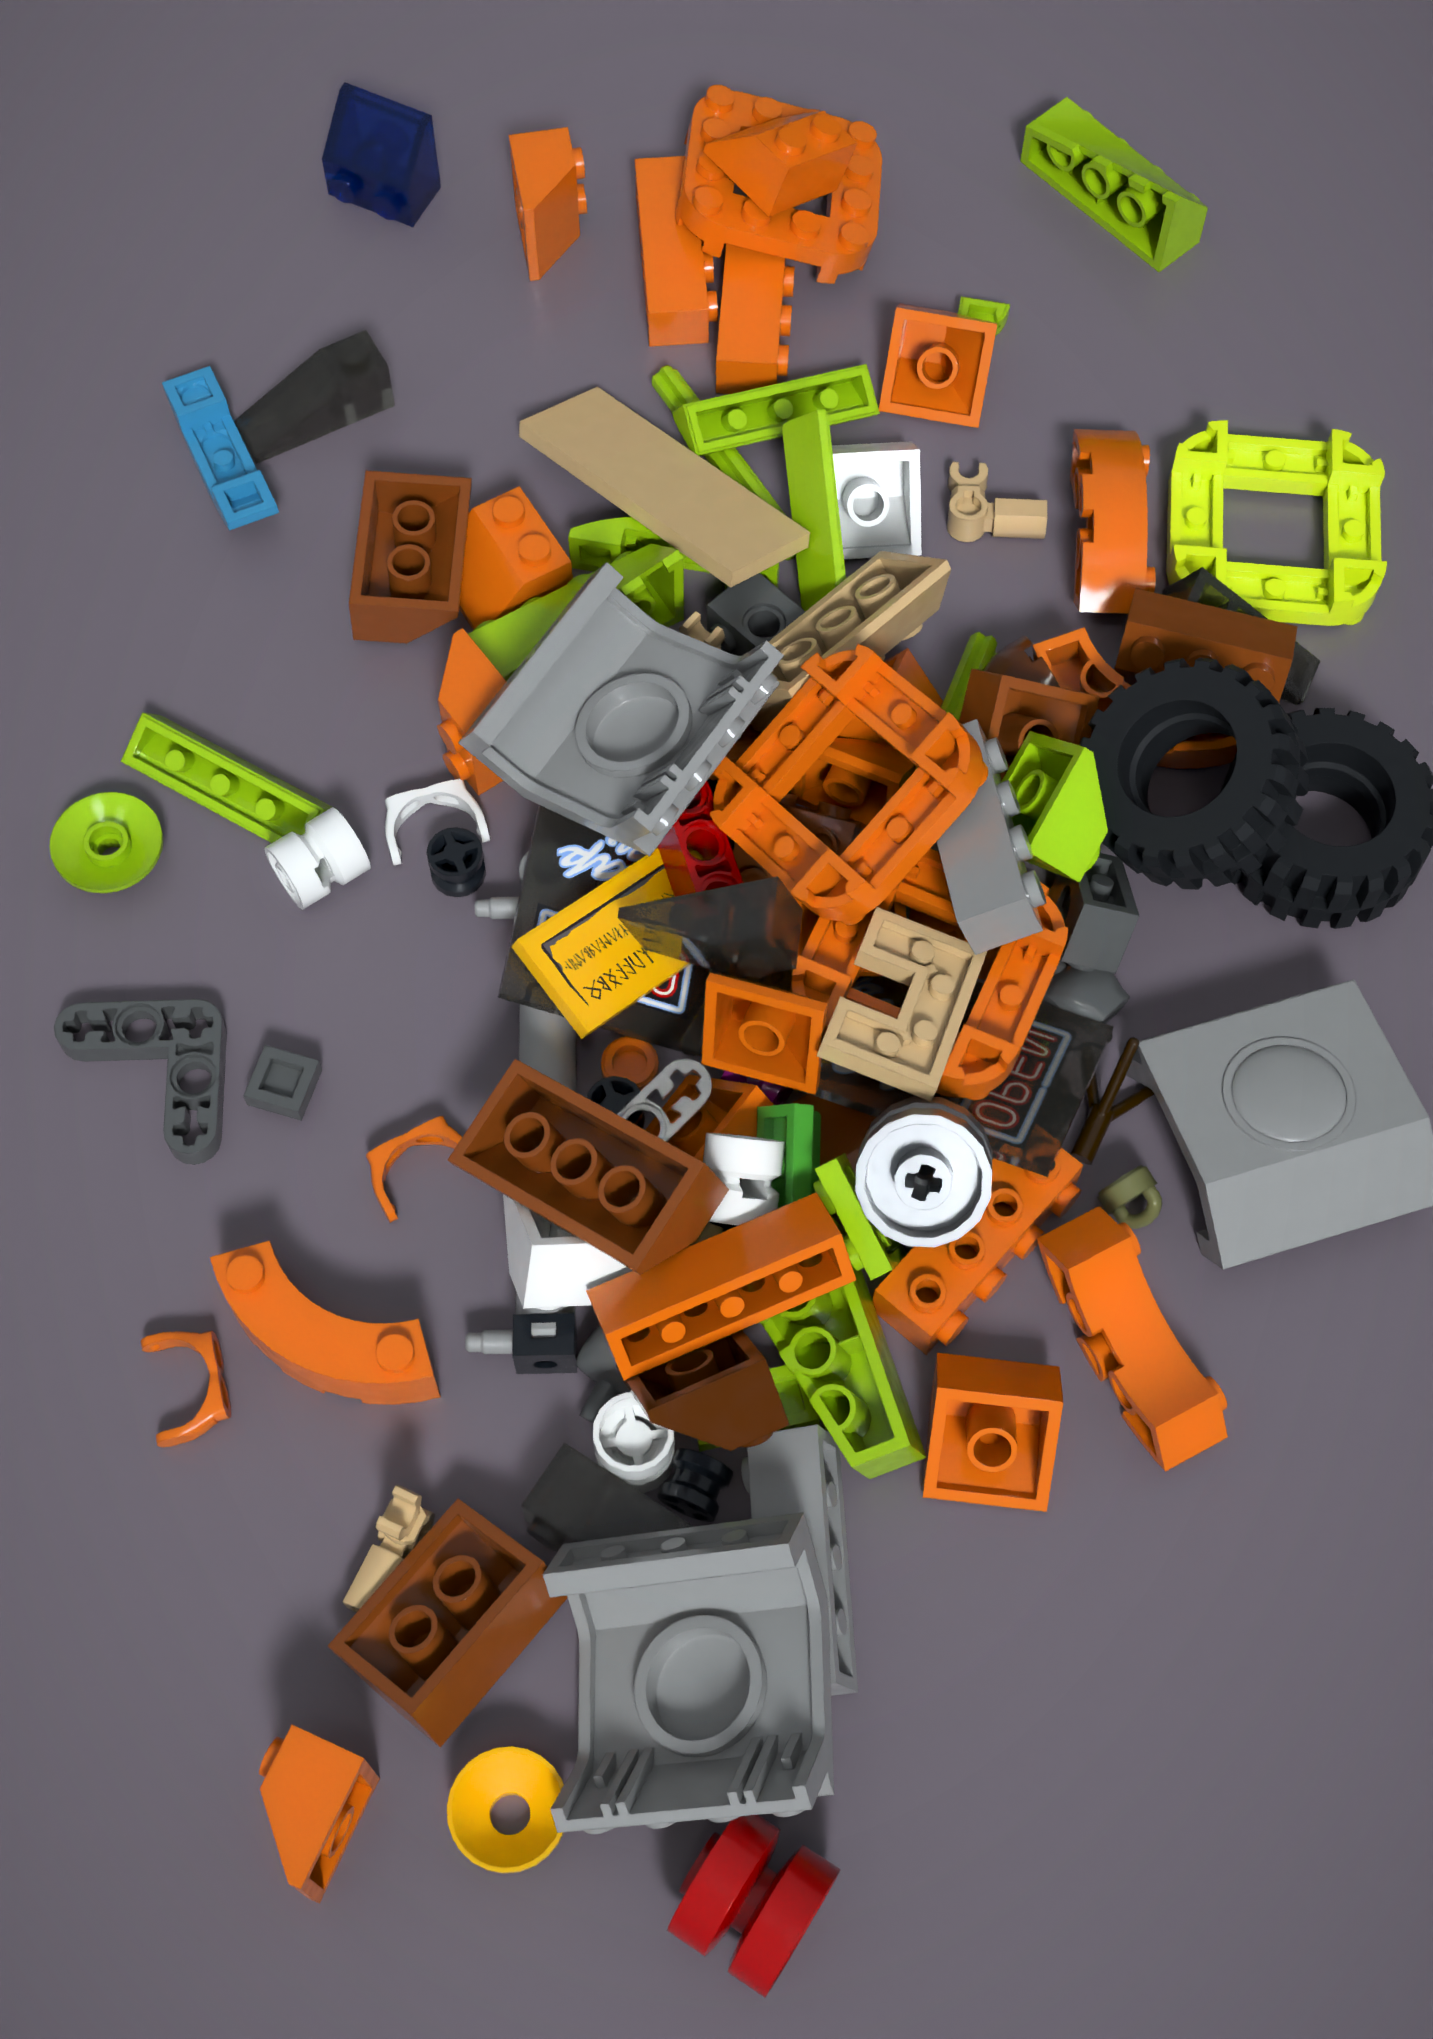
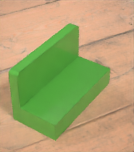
M790 1103L757 1107V1137L785 1142L782 1175L771 1181V1187L779 1193L778 1208L816 1193L813 1183L819 1180L815 1168L820 1166L821 1115L819 1112L814 1111V1105Z

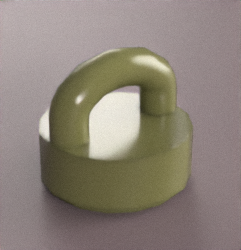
M1142 1165L1098 1192L1099 1196L1097 1197L1108 1215L1113 1214L1119 1223L1125 1222L1131 1229H1140L1151 1224L1159 1216L1162 1207V1198L1155 1187L1158 1183L1147 1166L1143 1167ZM1143 1194L1147 1200L1146 1208L1138 1214H1130L1125 1205Z

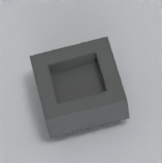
M264 1045L243 1095L247 1105L302 1121L322 1072L320 1061Z

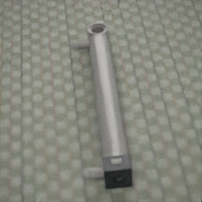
M544 844L527 851L521 859L519 866L521 896L478 899L475 901V915L477 917H490L491 919H520L521 937L533 929L538 903L563 910L577 901L576 876L565 878L562 873L570 867L562 868L559 865V859L562 856H557V849L561 847ZM547 878H554L560 881L548 887L538 884V882ZM520 959L518 1060L576 1092L577 1033L541 986L532 989L530 1002L524 1000L527 986L537 980L531 972L524 971L525 965ZM515 1291L513 1329L483 1330L481 1333H468L465 1337V1348L468 1352H482L484 1355L512 1354L517 1374L577 1373L576 1306L559 1307L554 1310L523 1309L517 1291Z

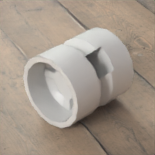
M334 807L308 821L305 824V834L299 835L291 831L264 848L267 859L277 878L292 900L302 910L330 894L332 882L335 881L345 885L371 869L370 861L360 840L346 819Z
M706 1133L703 1162L729 1189L709 1222L738 1226L778 1209L779 1193L771 1187V1181L782 1175L784 1141L742 1135Z
M631 1392L611 1398L599 1409L593 1423V1444L596 1463L603 1479L612 1488L626 1494H643L658 1488L669 1477L673 1468L672 1459L675 1454L674 1431L651 1423Z

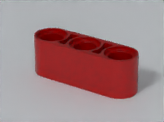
M707 781L657 848L659 849L682 922L687 931L698 939L714 941L721 938L744 910L747 894L727 834L716 826L709 814L714 810V797ZM688 849L699 852L705 861L696 859L690 854ZM705 900L715 902L720 906L723 913L712 910Z

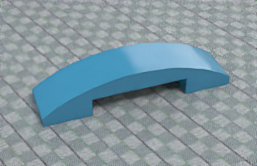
M208 366L162 382L163 389L195 465L218 513L229 531L279 513L261 471H257L230 415L226 398L211 367Z

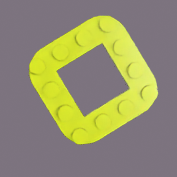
M1228 420L1208 422L1205 431L1191 436L1183 444L1179 442L1168 480L1166 573L1175 598L1277 622L1322 626L1354 625L1359 623L1371 607L1387 568V561H1382L1380 486L1385 476V469L1381 458L1374 461L1363 449L1349 442L1352 433L1343 430L1332 429L1328 441L1324 442L1228 434ZM1223 488L1323 496L1324 569L1227 561V548H1223Z

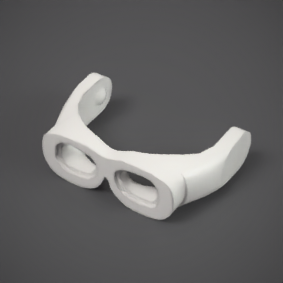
M455 779L440 782L426 788L395 794L385 800L387 809L385 837L393 866L402 864L400 859L401 850L396 844V834L408 817L427 803L454 807L470 814L476 822V832L480 836L482 843L490 841L483 812L477 801L466 789L464 780Z

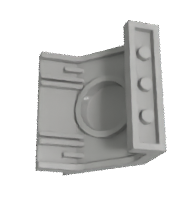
M606 562L587 579L458 743L522 797L643 854L651 856L779 686L778 678L772 671L784 655L767 640L742 656L733 655L656 622L616 588L624 577Z
M1354 979L1139 1041L1138 1050L1132 1059L1126 1075L1150 1088L1158 1099L1199 1190L1207 1227L1205 1230L1196 1232L1201 1255L1223 1270L1433 1206V1133L1429 1115Z
M804 1512L565 1543L561 1546L544 1571L543 1578L550 1598L568 1597L579 1638V1708L576 1764L550 1809L557 1833L584 1831L588 1834H601L617 1827L639 1825L659 1829L668 1827L676 1822L705 1819L714 1823H725L740 1816L771 1813L777 1817H790L804 1810H812L817 1797L834 1795L829 1603Z

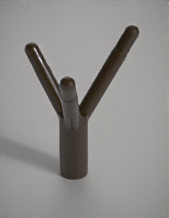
M1131 1037L1127 1041L1101 1101L1092 1052L1086 1050L1081 1053L1089 1114L1070 1153L1081 1163L1092 1164L1112 1121L1154 1095L1153 1091L1145 1086L1112 1106L1139 1046V1040L1135 1037Z

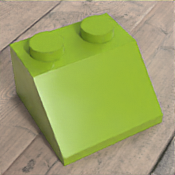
M1029 731L1002 782L1010 781L1019 803L1021 813L1012 816L1014 827L1021 824L1028 837L1033 858L1026 860V862L1080 883L1085 872L1097 861L1100 854V845L1108 833L1094 753L1086 747Z

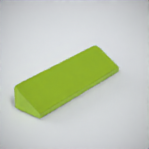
M867 364L683 404L674 410L672 414L675 424L689 449L698 456L781 438L783 437L782 427L784 423L816 410L826 409L829 415L830 426L877 416L880 412Z
M826 409L816 410L791 419L784 423L782 427L792 520L810 532L808 548L796 554L801 608L804 611L811 608L846 579L829 415Z
M142 712L121 759L122 763L270 843L275 842L291 831L299 835L305 834V824L332 808V806L157 714Z

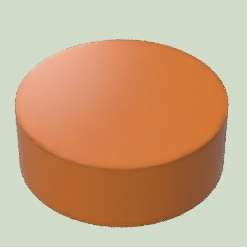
M625 1036L612 1041L602 1054V1078L612 1076L627 1078L642 1090L659 1074L657 1052L648 1041L640 1037Z

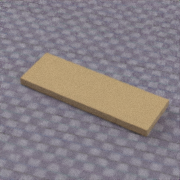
M595 387L521 420L519 423L520 438L678 549L730 588L808 548L810 537L808 530L599 387Z

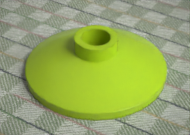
M98 793L75 802L59 817L50 836V855L58 873L72 886L92 893L117 892L133 886L151 872L162 852L163 832L156 814L142 800L125 793ZM108 848H119L116 852L110 855H102L103 852Z

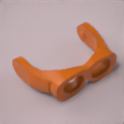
M444 1116L433 1118L407 1133L375 1147L366 1154V1158L371 1166V1182L374 1194L389 1223L398 1219L395 1212L396 1208L394 1204L390 1203L384 1190L387 1174L394 1162L411 1146L443 1145L455 1149L463 1137L448 1125Z
M184 1331L162 1332L141 1339V1347L144 1352H157L172 1347H188L198 1352L204 1358L210 1375L206 1398L196 1416L181 1427L156 1434L157 1446L171 1447L195 1440L219 1421L231 1418L229 1395L222 1377L224 1371L222 1353L214 1331L204 1333Z

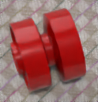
M760 1815L740 1816L730 1821L721 1835L714 1832L679 1889V1892L684 1897L675 1911L667 1931L701 1955L706 1956L715 1948L731 1927L741 1935L730 1959L728 1973L766 1998L822 1905L841 1869L807 1846L802 1845L788 1859L779 1872L776 1873L767 1866L778 1843L781 1829Z

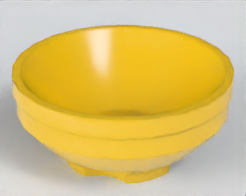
M513 1746L491 1749L479 1754L468 1762L457 1775L450 1789L447 1802V1823L452 1839L461 1853L473 1864L487 1871L502 1874L527 1870L546 1859L559 1844L564 1833H557L550 1810L564 1786L561 1777L555 1768L541 1755L525 1748ZM508 1795H516L523 1798L530 1808V1819L527 1826L519 1833L513 1835H505L498 1832L491 1822L493 1806L502 1797Z

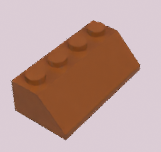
M514 1059L447 1159L452 1165L640 1275L695 1243L729 1191L706 1163L517 1059Z

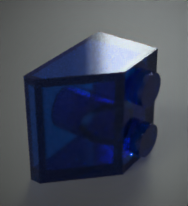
M344 82L339 90L322 156L328 194L344 203H352L375 212L387 220H395L414 227L441 188L432 115Z

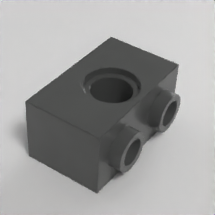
M758 573L731 588L728 587L707 604V631L712 633L717 626L722 628L725 640L721 643V650L733 655L742 656L766 640L769 642L806 611L763 575ZM759 635H767V636H770V637H769V638H760V637H757V636H759Z
M1100 853L1097 861L1085 872L1080 883L1057 874L1049 897L1061 912L1065 927H1068V936L1060 959L1061 962L1068 963L1080 971L1092 972L1096 969L1116 974L1138 921L1139 912L1123 861L1116 856Z

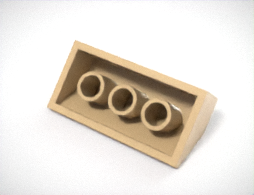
M880 551L772 638L769 643L784 655L772 671L780 684L751 721L753 729L763 732L807 682L810 676L801 666L817 652L823 658H826L841 651L855 650L857 644L873 650L884 661L885 654L899 642L919 633L923 627L922 623L940 608L951 572L948 561L945 559Z

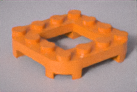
M712 85L707 89L706 96L701 98L695 105L684 142L686 144L681 191L675 211L676 223L680 226L685 224L694 235L703 240L702 251L714 257L720 258L724 243L815 265L817 266L816 282L835 284L839 274L850 273L857 269L862 271L878 231L882 154L875 141L877 132L874 127L863 121L851 122L844 118L830 115L841 124V127L857 142V145L837 191L827 195L826 216L814 214L807 210L791 208L768 217L749 197L733 193L734 182L703 152L706 143L776 118L817 112L819 110L790 105L770 97H759L744 92L732 91L723 85Z
M857 644L855 650L841 651L826 658H823L817 652L802 664L801 668L810 676L807 682L735 764L725 756L712 773L718 778L713 798L714 810L709 813L713 822L720 830L736 842L809 910L822 918L841 921L846 925L859 923L867 913L875 909L888 897L967 808L979 787L984 784L988 777V767L983 761L980 747L964 726L950 712L947 713L887 665L873 650ZM856 716L914 764L917 769L845 851L838 856L780 805L779 802Z
M931 848L888 897L877 906L890 912L895 901L960 928L954 913L940 853ZM1041 883L1046 904L1037 907L1043 931L1000 947L966 1024L963 1025L961 1032L957 1033L936 1091L940 1095L966 1098L972 1101L982 1100L988 1096L990 1091L1003 1083L1018 1059L1057 970L1068 936V927H1065L1061 912L1048 896L1050 889L1043 883ZM875 909L867 913L862 921L854 925H846L841 921L828 920L819 916L801 955L797 954L795 958L790 992L828 1003L825 1033L840 996L896 1019L901 1008L854 989L863 969L854 965V961Z

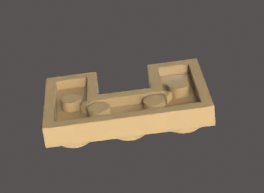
M876 907L854 965L909 986L900 1012L896 1019L840 996L817 1057L931 1102L939 1086L987 951L975 955L968 942Z

